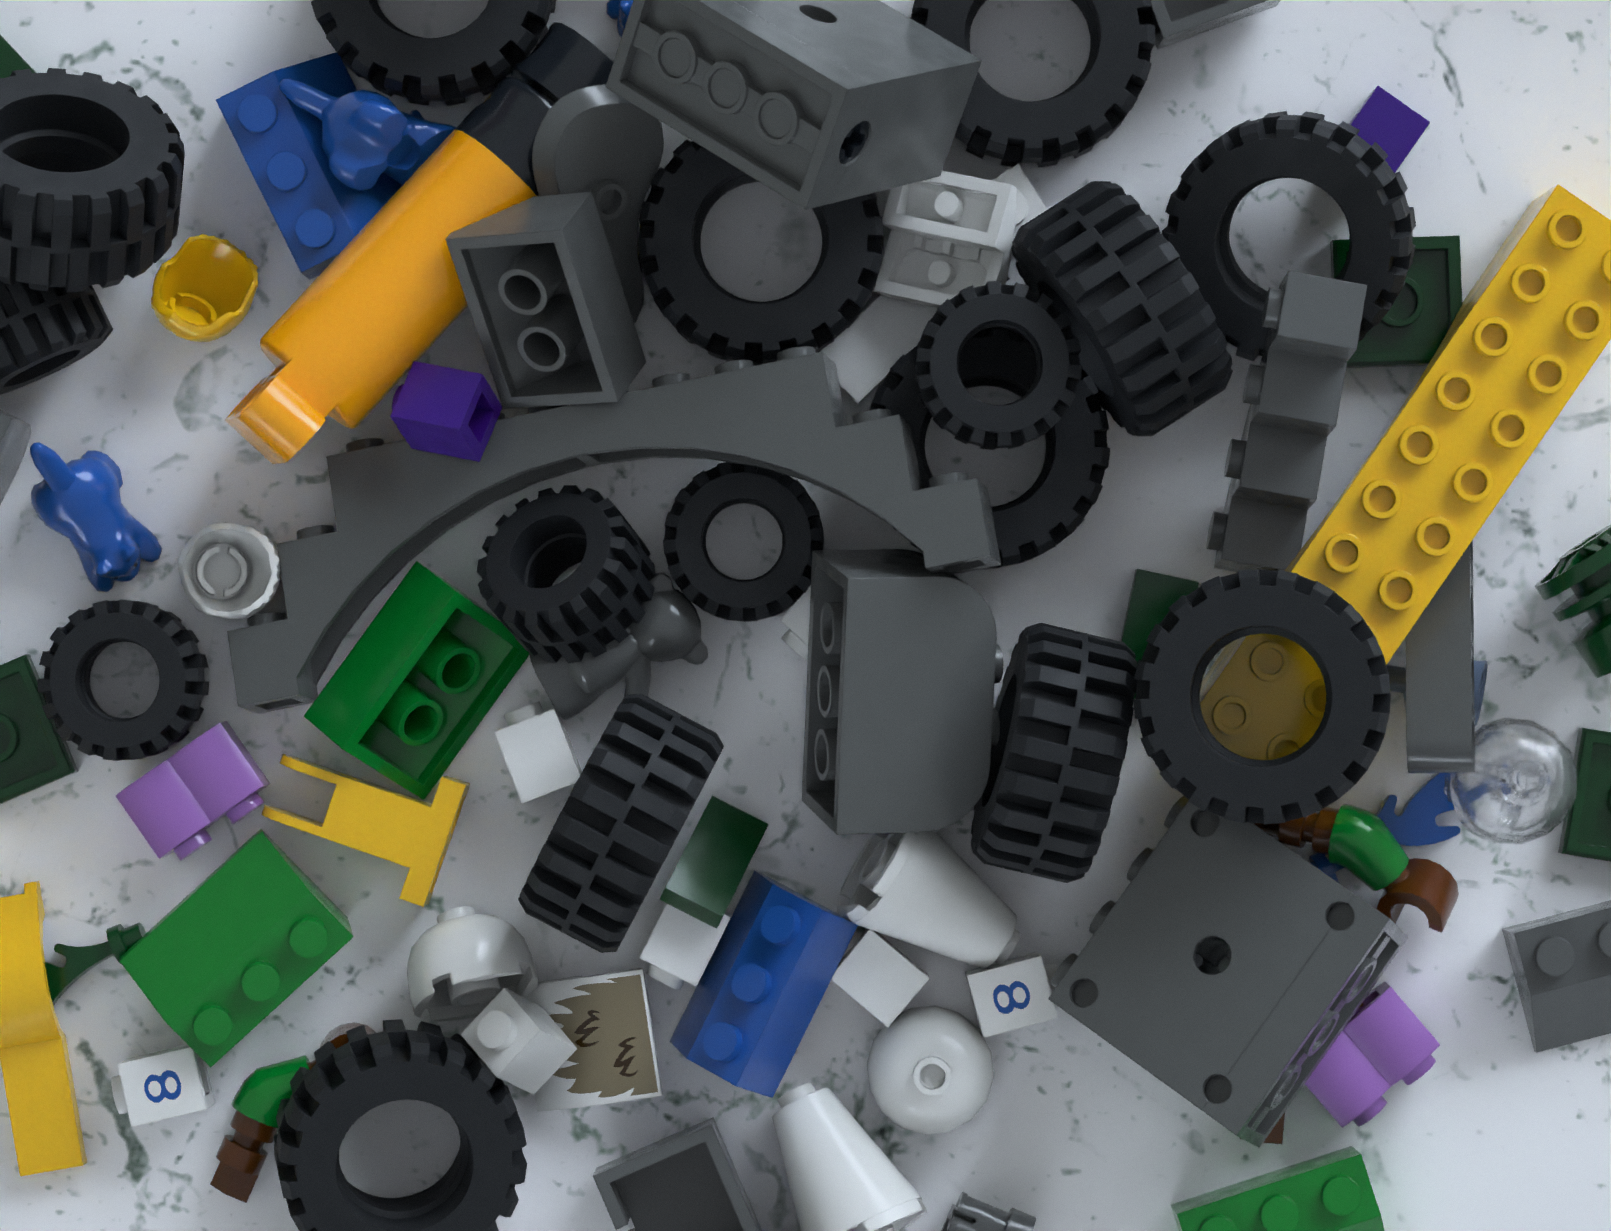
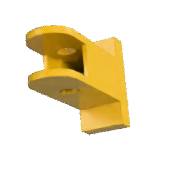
M282 754L280 764L336 784L323 823L268 805H264L261 815L287 826L408 867L409 871L399 899L422 907L429 904L470 783L447 775L442 776L431 804L325 766Z

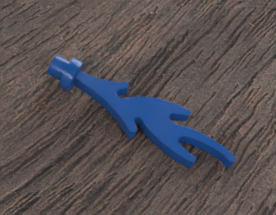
M1499 769L1489 780L1478 787L1453 796H1447L1444 793V787L1458 773H1437L1413 794L1400 815L1397 816L1394 812L1397 797L1395 795H1388L1376 816L1384 821L1400 845L1423 846L1445 841L1458 835L1460 828L1458 826H1438L1435 822L1437 815L1463 808L1478 801L1497 788L1508 777L1509 772L1506 769ZM1316 852L1309 856V861L1313 866L1339 883L1335 872L1345 867L1330 863L1329 859L1322 853Z

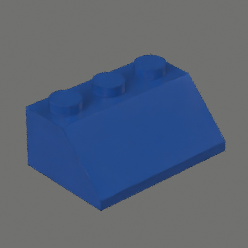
M337 52L272 71L216 99L300 272L309 280L320 275L402 187L399 182L383 173L371 189L362 191L348 187L336 179L329 169L330 160L322 148V121L293 104L280 91V81L288 78L308 84L338 98L357 91Z
M754 870L670 1042L686 1059L732 1085L773 1098L858 925Z

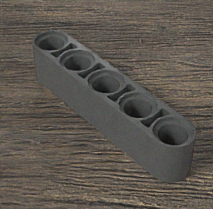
M1472 540L1405 637L1406 753L1408 773L1475 772Z

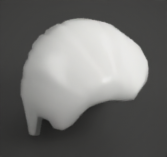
M230 522L211 524L200 530L198 534L187 542L178 559L181 584L188 600L198 611L213 617L242 619L255 615L276 594L281 575L280 559L275 545L269 538L252 526L237 525Z

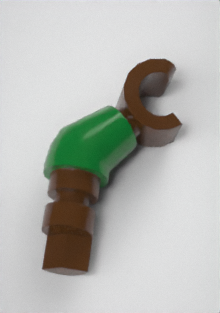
M1342 804L1340 809L1325 807L1320 812L1284 823H1254V825L1270 836L1278 837V841L1282 844L1303 848L1306 842L1312 843V850L1314 852L1328 855L1330 863L1345 867L1372 891L1383 889L1384 891L1376 909L1390 918L1395 924L1404 905L1410 904L1424 912L1428 919L1429 928L1440 933L1443 932L1459 896L1457 882L1448 870L1436 862L1419 858L1409 860L1407 854L1384 821L1375 814L1356 806Z
M355 1022L342 1024L326 1035L320 1047L328 1041L336 1049L349 1042L346 1031L361 1025L365 1026L367 1035L376 1032L365 1024ZM305 1055L260 1067L244 1080L231 1103L232 1107L236 1109L230 1123L235 1132L234 1135L224 1136L216 1155L220 1163L210 1185L230 1197L247 1203L268 1155L263 1146L265 1143H273L274 1135L278 1133L276 1115L281 1099H290L292 1095L290 1081L298 1069L305 1067L311 1070L315 1066L316 1060L310 1062Z

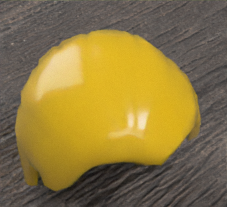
M205 234L189 237L171 259L161 264L154 278L151 307L155 311L159 322L176 336L194 342L216 340L229 334L248 314L258 287V267L253 263L252 259L246 256L244 251L239 250L226 239Z

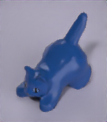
M289 78L280 81V91L293 104L322 121V148L330 160L329 169L335 178L344 185L359 191L371 189L382 173L390 176L403 186L456 128L449 124L425 120L417 109L411 110L410 114L399 111L389 98L377 92L363 89L338 98L308 84Z
M40 442L32 444L30 447L31 457L44 479L42 482L34 485L31 491V504L45 526L69 538L80 558L89 582L96 591L108 592L113 588L115 581L127 582L132 580L140 571L141 559L147 562H154L160 558L162 548L157 537L137 521L121 503L119 490L123 485L119 466L107 454L88 450L80 459L65 463L54 450Z

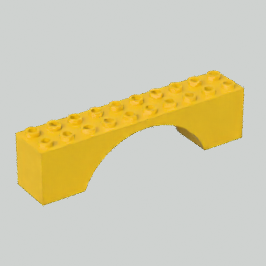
M1559 184L1531 202L1462 302V306L1442 343L1376 446L1323 521L1285 571L1297 573L1302 577L1320 582L1351 604L1363 617L1376 637L1386 665L1611 340L1610 219ZM1253 634L1239 638L1225 646L1201 682L1200 706L1209 731L1225 748L1249 759L1272 760L1297 751L1315 734L1325 712L1326 687L1317 663L1299 644L1278 635Z

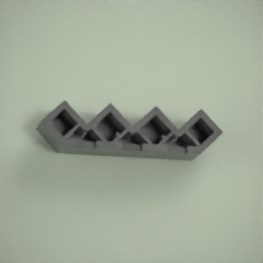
M1288 271L1280 283L1279 289L1269 287L1262 315V327H1267L1269 330L1260 366L1250 364L1243 392V403H1248L1250 406L1241 440L1231 439L1228 448L1224 477L1231 478L1224 511L1223 513L1213 511L1208 530L1206 549L1217 551L1214 568L1234 572L1249 569L1285 571L1301 550L1307 512L1317 500L1327 437L1337 425L1347 361L1357 350L1367 285Z

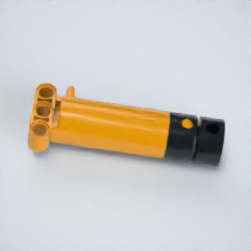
M554 22L533 52L522 62L515 64L511 68L512 77H503L498 82L487 99L466 116L260 339L261 350L276 368L241 400L225 421L272 464L288 462L326 421L325 417L327 415L347 428H356L410 370L413 361H418L468 307L445 239L451 232L529 198L538 196L532 168V149L535 136L543 118L561 97L570 92L588 86L607 84L613 61L574 29L563 23Z

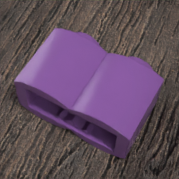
M225 721L218 723L170 758L119 792L116 798L159 859L175 852L179 860L182 861L212 840L206 829L215 822L227 816L231 823L235 824L264 804L258 793L270 785V782L232 727Z
M1386 982L1380 984L1367 995L1362 1002L1364 1006L1357 1009L1305 1083L1342 1128L1351 1121H1354L1358 1127L1370 1121L1387 1104L1382 1095L1391 1086L1401 1079L1406 1085L1412 1084L1428 1072L1436 1062L1431 1054L1440 1044Z

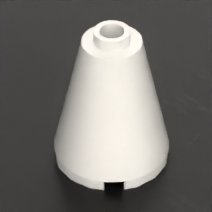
M936 831L889 833L886 838L877 833L873 834L853 863L840 891V894L850 901L849 905L837 906V913L845 919L854 922V924L982 969L987 968L994 961L998 964L1005 962L1014 951L1020 938V932L1015 929L1017 915Z
M809 1082L787 1092L778 1099L782 1109L772 1116L801 1231H901L927 1213L922 1197L829 1088H822L816 1091L812 1083Z

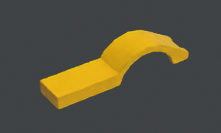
M39 881L25 883L24 894L0 898V1061L20 1176L78 1167L87 1163L66 1035L60 1028L54 1011L46 974L43 949V921L45 912Z

